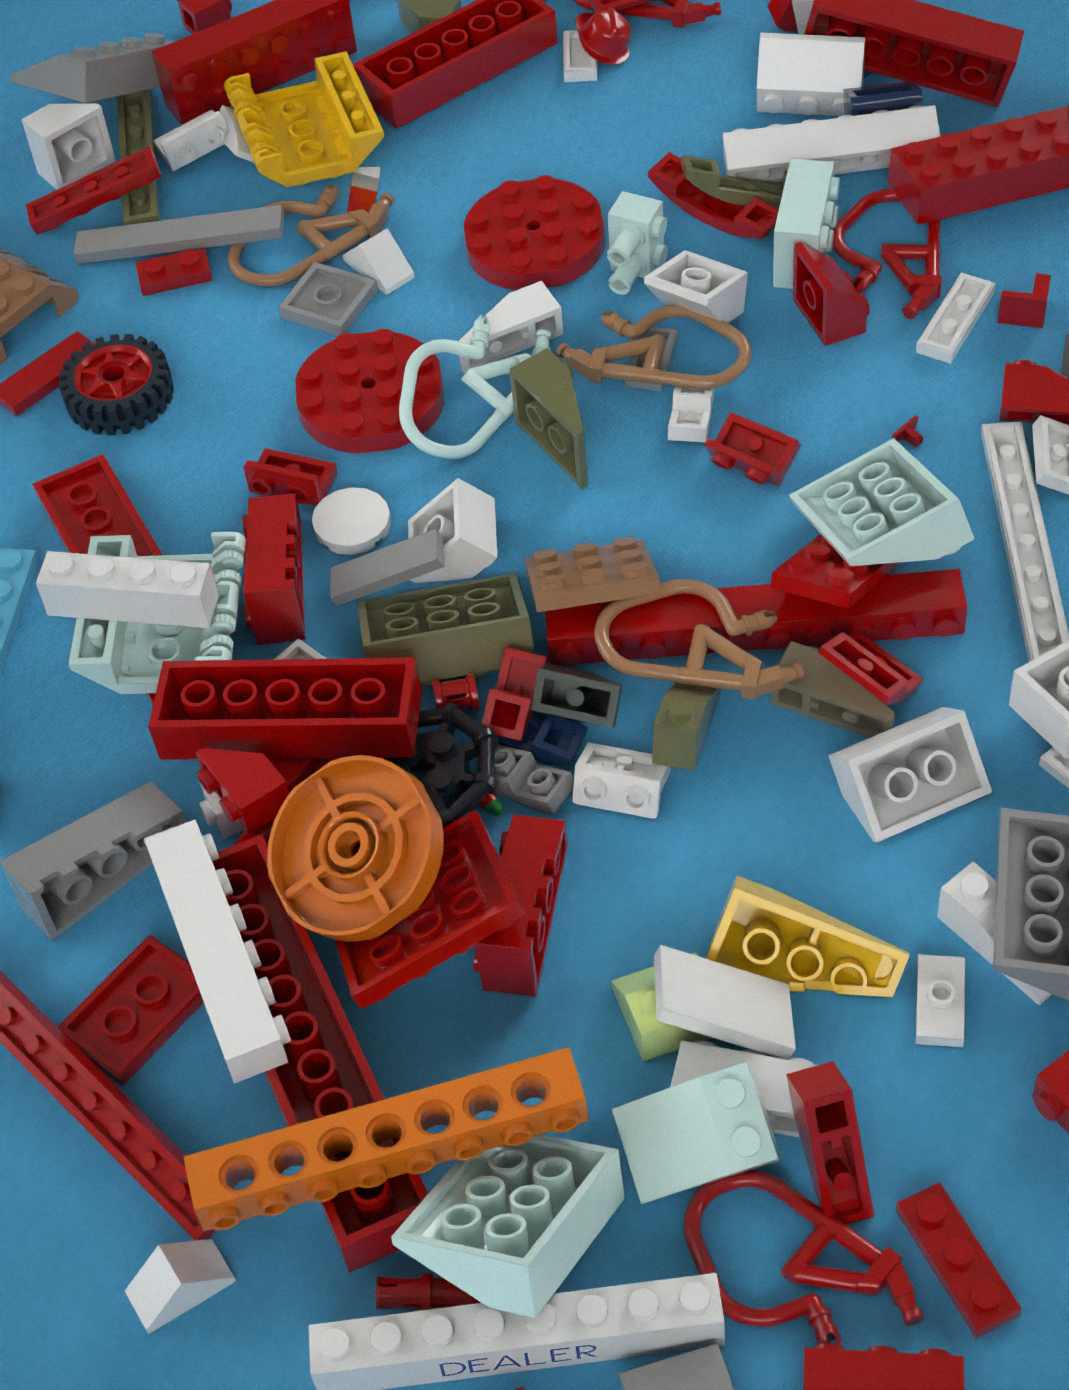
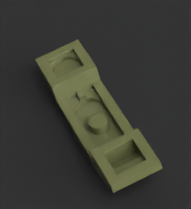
M682 155L680 162L685 178L703 192L722 201L744 207L756 197L779 209L788 171H784L780 184L721 175L717 160Z

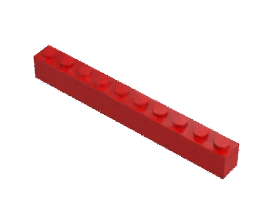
M960 569L885 575L878 584L849 609L770 588L771 584L716 588L728 600L737 620H740L742 615L749 616L765 609L775 612L778 620L771 628L754 631L748 636L745 633L730 636L726 632L715 607L707 599L694 594H675L631 607L618 614L609 628L610 641L614 649L628 660L658 659L660 657L689 655L694 629L699 624L709 626L713 631L744 651L779 650L787 648L791 641L805 646H822L841 632L850 635L856 630L871 641L906 640L928 636L946 637L954 634H964L968 606ZM612 601L545 611L550 664L573 666L583 663L606 662L596 645L594 629L599 614ZM707 647L706 654L716 653Z

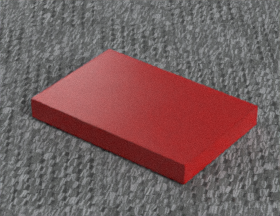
M149 935L58 1028L102 1072L123 1087L204 1001L190 963L152 935Z

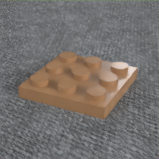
M634 537L619 538L614 540L611 545L598 547L593 543L579 544L573 547L572 551L559 553L553 549L540 550L535 552L533 557L524 558L526 573L537 612L661 593L659 575L643 540H637Z

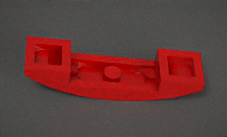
M670 152L648 171V178L673 203L691 216L715 229L735 236L760 239L765 238L775 228L779 209L756 197L744 207L722 201L703 192L685 178L680 162L681 158Z

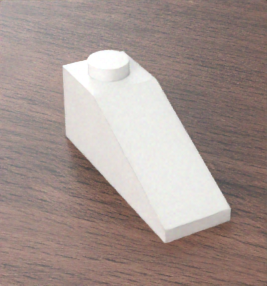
M542 281L507 294L485 315L490 322V332L488 336L489 345L485 348L484 357L476 360L459 356L460 367L465 374L470 368L492 363L533 347L537 341L536 332L541 329L550 331L551 339L563 335L561 306ZM473 328L458 342L470 344V340L473 337Z
M972 862L941 887L937 917L993 965L997 881L975 862ZM1004 975L1038 1005H1041L1052 995L1049 992Z

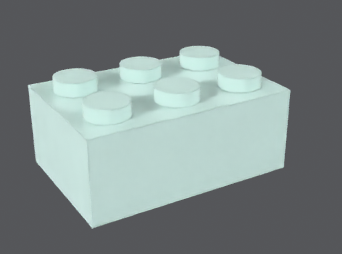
M790 158L774 229L773 287L793 289L795 243L802 242L824 254L825 252L832 251L834 230H830V227H836L839 206H835L833 200L838 199L840 178L834 177V162Z

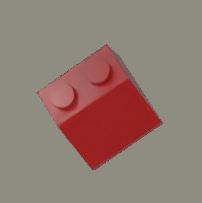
M802 242L795 243L793 301L824 346L865 333L866 316L870 313L869 304L863 294H859L854 288L848 272L842 271L836 261L824 253Z

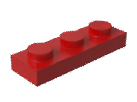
M940 1182L897 1202L896 1213L975 1339L1020 1316V1305Z

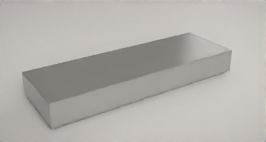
M433 529L331 567L330 599L339 606L443 568V536L437 529Z

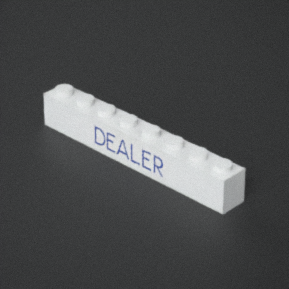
M717 1273L554 1293L536 1318L520 1316L489 1308L483 1303L308 1325L310 1373L316 1390H382L694 1350L716 1343L718 1346H725V1321Z

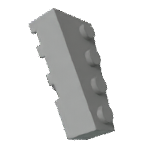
M150 781L0 861V865L21 910L53 941L153 865L144 838L187 822L183 811Z

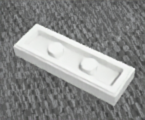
M961 272L917 341L916 353L951 364L994 295L996 283Z

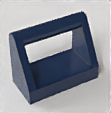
M913 81L843 89L845 115L857 116L872 114L878 110L895 111L908 109L911 106L922 105L923 101L922 90Z

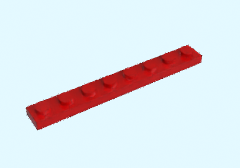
M0 971V1043L195 1241L210 1239L215 1230L203 1231L194 1211L183 1156L187 1155Z

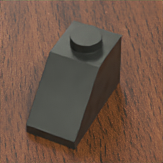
M548 664L538 668L531 710L613 728L616 723L622 684L592 672Z

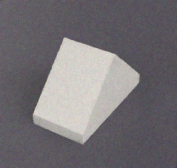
M388 228L342 255L343 261L359 274L377 280L378 289L386 295L415 278L412 268Z
M212 1239L158 1244L126 1288L125 1293L147 1333L150 1334L233 1284L236 1280Z

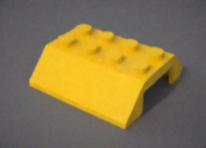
M347 51L314 58L317 81L254 94L249 73L232 76L225 81L224 89L231 106L234 107V114L247 146L251 149L250 153L257 171L261 175L288 188L353 173L384 138V131Z

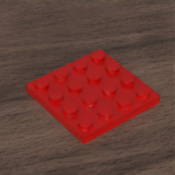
M477 810L470 812L443 828L444 843L440 868L430 892L416 911L381 936L363 941L335 940L351 995L361 1010L374 1002L386 999L396 989L415 978L427 975L434 967L456 954L467 952L475 943L496 931L508 928L515 920L525 915L489 832Z

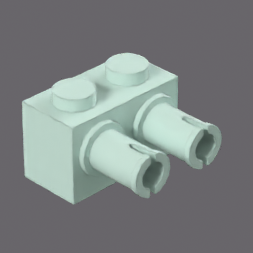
M622 191L609 211V249L607 251V259L610 262L611 270L615 272L608 281L609 287L615 293L627 294L637 277L644 278L665 264L668 247L664 245L667 218L663 217V201Z

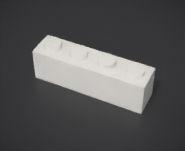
M47 551L36 581V586L48 616L209 628L219 597L210 563Z

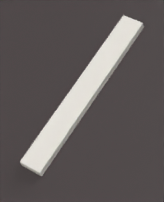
M1019 421L982 424V442L1028 662L1068 641L1069 632L1022 423Z

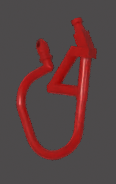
M573 0L580 7L594 11L588 0ZM660 0L671 7L647 5L648 3L617 11L619 14H625L626 16L672 21V26L684 27L685 24L705 21L706 17L712 15H721V6L719 2L703 5L702 2L691 4V0Z
M892 189L879 190L864 196L833 228L832 246L835 252L844 261L861 268V273L852 280V284L858 293L864 292L871 283L877 280L878 274L882 270V265L876 260L851 250L844 242V234L870 207L883 202H901ZM940 220L928 222L926 245L882 243L881 258L895 274L909 295L912 296L910 303L906 304L902 309L903 315L908 319H913L918 314V311H925L936 298H940L942 275H939ZM902 259L925 260V274H913Z
M748 1170L704 1184L694 1194L687 1206L683 1222L684 1237L699 1275L717 1273L701 1234V1219L706 1207L716 1197L728 1191L743 1187L758 1188L777 1197L816 1227L781 1268L780 1272L786 1280L793 1284L871 1296L879 1295L886 1286L894 1306L897 1305L901 1310L906 1326L916 1325L924 1319L921 1309L917 1307L914 1289L901 1264L902 1256L888 1246L882 1251L838 1218L824 1215L823 1210L818 1205L772 1174ZM833 1239L869 1265L870 1268L866 1273L815 1266L812 1263ZM717 1274L723 1314L730 1319L748 1326L770 1327L809 1314L807 1321L810 1326H813L814 1334L819 1344L833 1341V1343L841 1345V1336L835 1323L831 1320L832 1313L830 1309L824 1307L818 1295L808 1294L771 1308H752L734 1300L724 1289Z

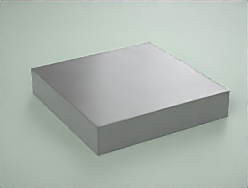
M314 261L278 307L280 318L337 336L347 333L378 292L377 280Z

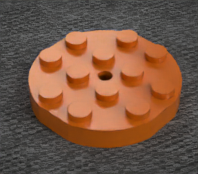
M365 755L348 756L330 761L294 787L280 807L268 842L267 866L269 878L287 914L303 927L325 937L340 941H363L381 936L416 911L430 892L436 880L443 855L442 820L423 784L412 774L392 762ZM360 843L358 852L353 855L354 847Z

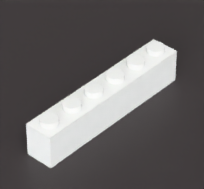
M915 105L908 109L895 111L878 110L872 114L857 116L847 114L834 119L819 121L809 119L802 123L788 125L772 124L765 128L750 130L744 128L735 129L732 132L723 133V155L726 175L767 182H782L784 171H788L790 158L834 162V175L889 168L891 148L940 137V130L935 105L925 107Z
M195 819L144 838L234 1084L288 1063L283 1047L284 1044L291 1042L282 1015L272 1018L268 1006L275 1004L276 1000L267 977L257 979L254 968L262 965L252 939L243 942L239 933L246 930L247 926L238 903L229 906L226 896L233 894V890L225 869L222 868L215 871L212 861L220 859L211 833L202 836Z

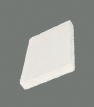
M659 946L654 955L657 1021L786 1060L791 1058L796 1050L789 984L667 946Z

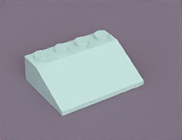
M894 438L789 495L791 502L849 566L939 559L945 555L957 552L963 545L974 540L959 498Z
M537 1135L519 1146L510 1147L502 1145L485 1150L476 1158L457 1160L391 1236L392 1244L487 1307L520 1316L536 1318L625 1199L619 1150L546 1135Z

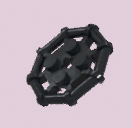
M448 703L445 707L420 710L418 728L434 725L440 726L437 731L416 735L414 757L382 758L412 774L423 784L441 817L443 828L465 816L485 795L493 794L498 785L494 779L495 747L499 743L496 731L479 724L461 711L460 705L455 703ZM456 728L472 740L463 745L458 743L453 737ZM478 757L477 772L474 775L469 774V761ZM425 767L434 768V770L427 772L426 777H419L418 772ZM466 789V791L462 795H460L448 808H446L451 803L449 797L456 790H458L459 794H461Z

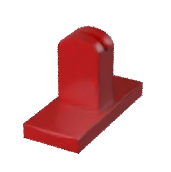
M915 415L893 433L892 439L894 438L899 442L904 438L914 447L919 446L923 442V436L914 430L919 417Z

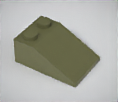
M546 348L509 369L515 423L583 489L588 486L585 440L572 380L573 373L569 364L564 359H559Z

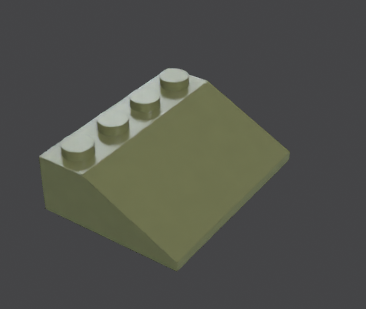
M516 573L357 601L365 658L415 657L420 683L425 686H432L433 679H439L440 682H444L448 678L460 676L466 678L468 673H473L474 678H478L488 671L499 670L506 647L535 653L530 617Z

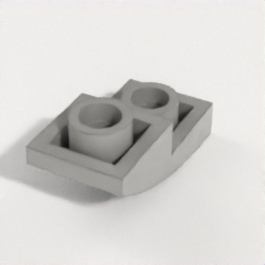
M498 745L495 748L494 779L498 783L495 791L523 805L554 815L573 789L574 777L572 773L537 764L532 753L502 745Z

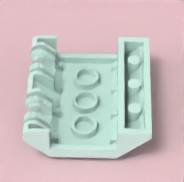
M211 532L215 549L213 554L137 556L131 535L91 536L88 554L210 563L219 597L209 628L76 618L68 664L70 670L119 694L156 693L163 661L232 660L234 641L229 636L231 633L233 634L236 627L240 594L239 587L241 585V576L237 572L243 567L245 537L238 532Z

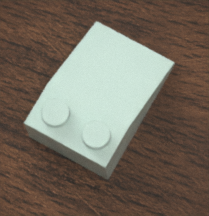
M748 1062L697 1077L612 1109L641 1204L782 1160L752 1066Z

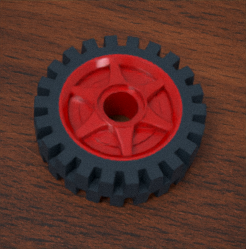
M114 334L110 335V341L107 342L104 341L103 337L95 339V346H92L89 342L82 345L83 353L75 350L70 354L72 360L66 359L63 363L64 370H60L59 387L68 414L75 424L79 423L80 427L86 431L91 428L94 434L100 435L104 429L107 435H116L117 429H121L122 434L131 433L130 427L134 425L137 430L145 428L144 420L150 423L158 419L157 413L164 414L167 410L166 404H170L172 401L174 386L165 354L162 349H158L157 344L153 341L148 343L144 337L139 336L135 341L132 334H125L123 340H120L119 335Z

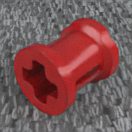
M468 673L464 679L440 682L439 679L432 680L436 708L445 707L448 703L459 704L461 708L471 707L473 711L479 710V700L473 673Z

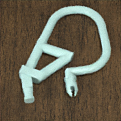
M482 315L474 321L473 337L470 340V344L449 339H437L418 347L406 363L399 404V419L407 438L423 452L445 459H460L478 451L514 412L512 391L507 397H504L486 380L509 374L511 367L546 348L551 351V348H549L550 331L541 329L536 332L537 341L532 351V356L523 353L470 368L461 380L496 410L468 442L455 446L439 444L429 440L418 430L414 423L412 407L418 369L428 356L436 353H451L476 360L482 359L485 354V348L489 345L490 322L487 316H485L483 323H481Z

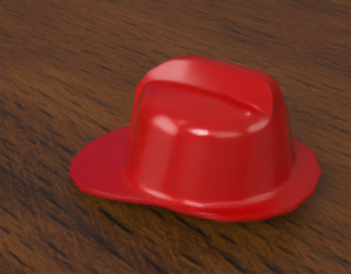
M608 7L595 13H582L576 17L575 25L583 49L591 57L608 65H618L625 62L629 56L628 43L631 27L624 16L619 14L615 8Z

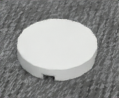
M350 487L334 491L324 497L314 509L312 524L316 540L321 545L323 543L328 546L329 551L336 554L355 555L376 547L375 542L381 538L385 539L389 534L391 517L387 502L378 493L366 488Z

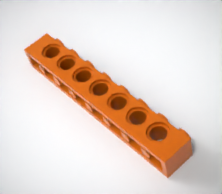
M567 1047L183 1156L194 1211L203 1231L211 1229L222 1231L235 1227L242 1220L259 1215L276 1216L284 1213L291 1206L308 1201H328L337 1196L339 1192L353 1188H373L383 1184L388 1178L405 1173L422 1174L443 1162L454 1159L470 1160L478 1157L485 1150L502 1145L510 1147L519 1146L537 1135L551 1131L556 1133L567 1132L576 1128L580 1123L588 1121V1112L580 1078L570 1048ZM534 1097L543 1100L534 1106L522 1104L525 1100ZM483 1111L495 1113L489 1119L480 1120L475 1118L477 1114ZM435 1125L448 1126L440 1133L433 1134L427 1132L428 1129ZM386 1139H399V1141L391 1147L385 1148L379 1146L380 1143ZM340 1152L351 1153L345 1160L331 1161V1158ZM291 1166H302L301 1170L296 1174L282 1175ZM253 1180L245 1189H233L240 1181Z

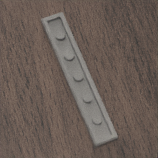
M282 205L77 231L73 255L76 263L82 264L203 247L283 238L285 214Z

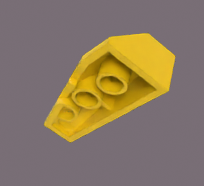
M736 875L705 959L789 984V991L804 992V989L835 991L836 994L893 997L910 953L784 893Z

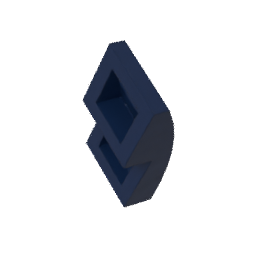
M547 714L545 720L532 716L522 741L498 735V745L531 752L535 761L571 765L587 733L588 727L552 714Z

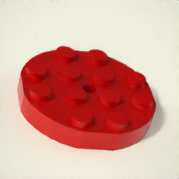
M542 175L532 180L518 182L509 180L503 182L498 188L485 194L472 206L463 223L468 260L472 269L484 280L511 290H519L539 281H542L547 288L569 283L585 274L596 264L606 245L604 223L598 200L581 186L565 180L554 179L549 175Z
M382 328L374 332L343 333L337 336L336 339L318 348L305 360L295 378L297 410L303 428L319 443L346 453L359 454L391 450L410 443L411 441L407 438L400 423L399 404L406 363L411 354L424 343L411 336ZM435 354L428 356L421 363L417 373L412 415L416 427L422 434L428 431L436 422L445 404L440 362Z

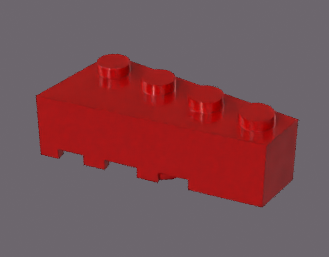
M296 493L249 498L248 514L242 515L243 531L246 538L243 556L245 564L243 593L246 601L243 611L246 629H253L257 645L296 641L298 638L306 640L302 519Z
M513 815L509 830L502 832L499 847L500 859L524 909L525 915L515 920L508 928L496 931L475 943L473 968L474 972H480L484 991L537 997L568 848L565 820Z

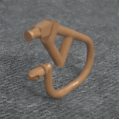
M332 184L325 187L320 197L316 200V205L298 201H279L268 204L264 207L282 205L284 213H295L318 218L307 221L302 220L296 227L297 232L313 244L318 251L286 271L276 274H258L246 270L240 263V255L247 243L232 244L227 256L228 267L237 279L250 285L276 287L288 284L303 276L314 261L321 264L327 262L364 238L370 239L380 233L388 218L389 207L394 203V197L389 193H383L380 201L377 204L374 203L368 213L361 209L345 214L324 217L326 212L331 211L334 202L339 196L338 187L336 185L333 187ZM355 227L332 242L321 234V232Z
M676 304L654 309L634 325H632L630 320L623 319L613 311L604 312L601 315V320L605 327L617 332V335L620 337L626 336L634 341L596 348L593 350L592 355L581 348L578 350L570 348L565 342L561 343L556 350V355L560 358H565L570 363L572 369L588 378V382L602 383L603 378L695 389H712L729 384L748 368L752 357L749 340L740 330L723 320L717 321ZM674 317L690 318L731 340L737 346L739 355L732 366L714 375L701 376L661 371L658 369L666 341L664 336L654 334L650 337L634 339H637L662 320ZM647 353L643 367L608 363Z
M672 580L660 584L661 593L614 600L601 611L595 624V642L603 659L615 670L630 676L741 691V698L756 700L757 696L783 689L784 684L794 679L800 680L804 678V671L799 662L792 664L790 667L779 668L776 665L762 670L763 663L761 660L747 653L704 624L695 626L686 667L635 662L624 658L614 649L609 638V628L618 614L631 607L675 594H694L707 599L717 610L725 630L730 636L744 633L748 636L754 631L771 628L778 620L774 611L766 609L749 616L742 615L740 620H737L726 597L715 587L698 580ZM707 647L744 670V674L704 670L703 665Z

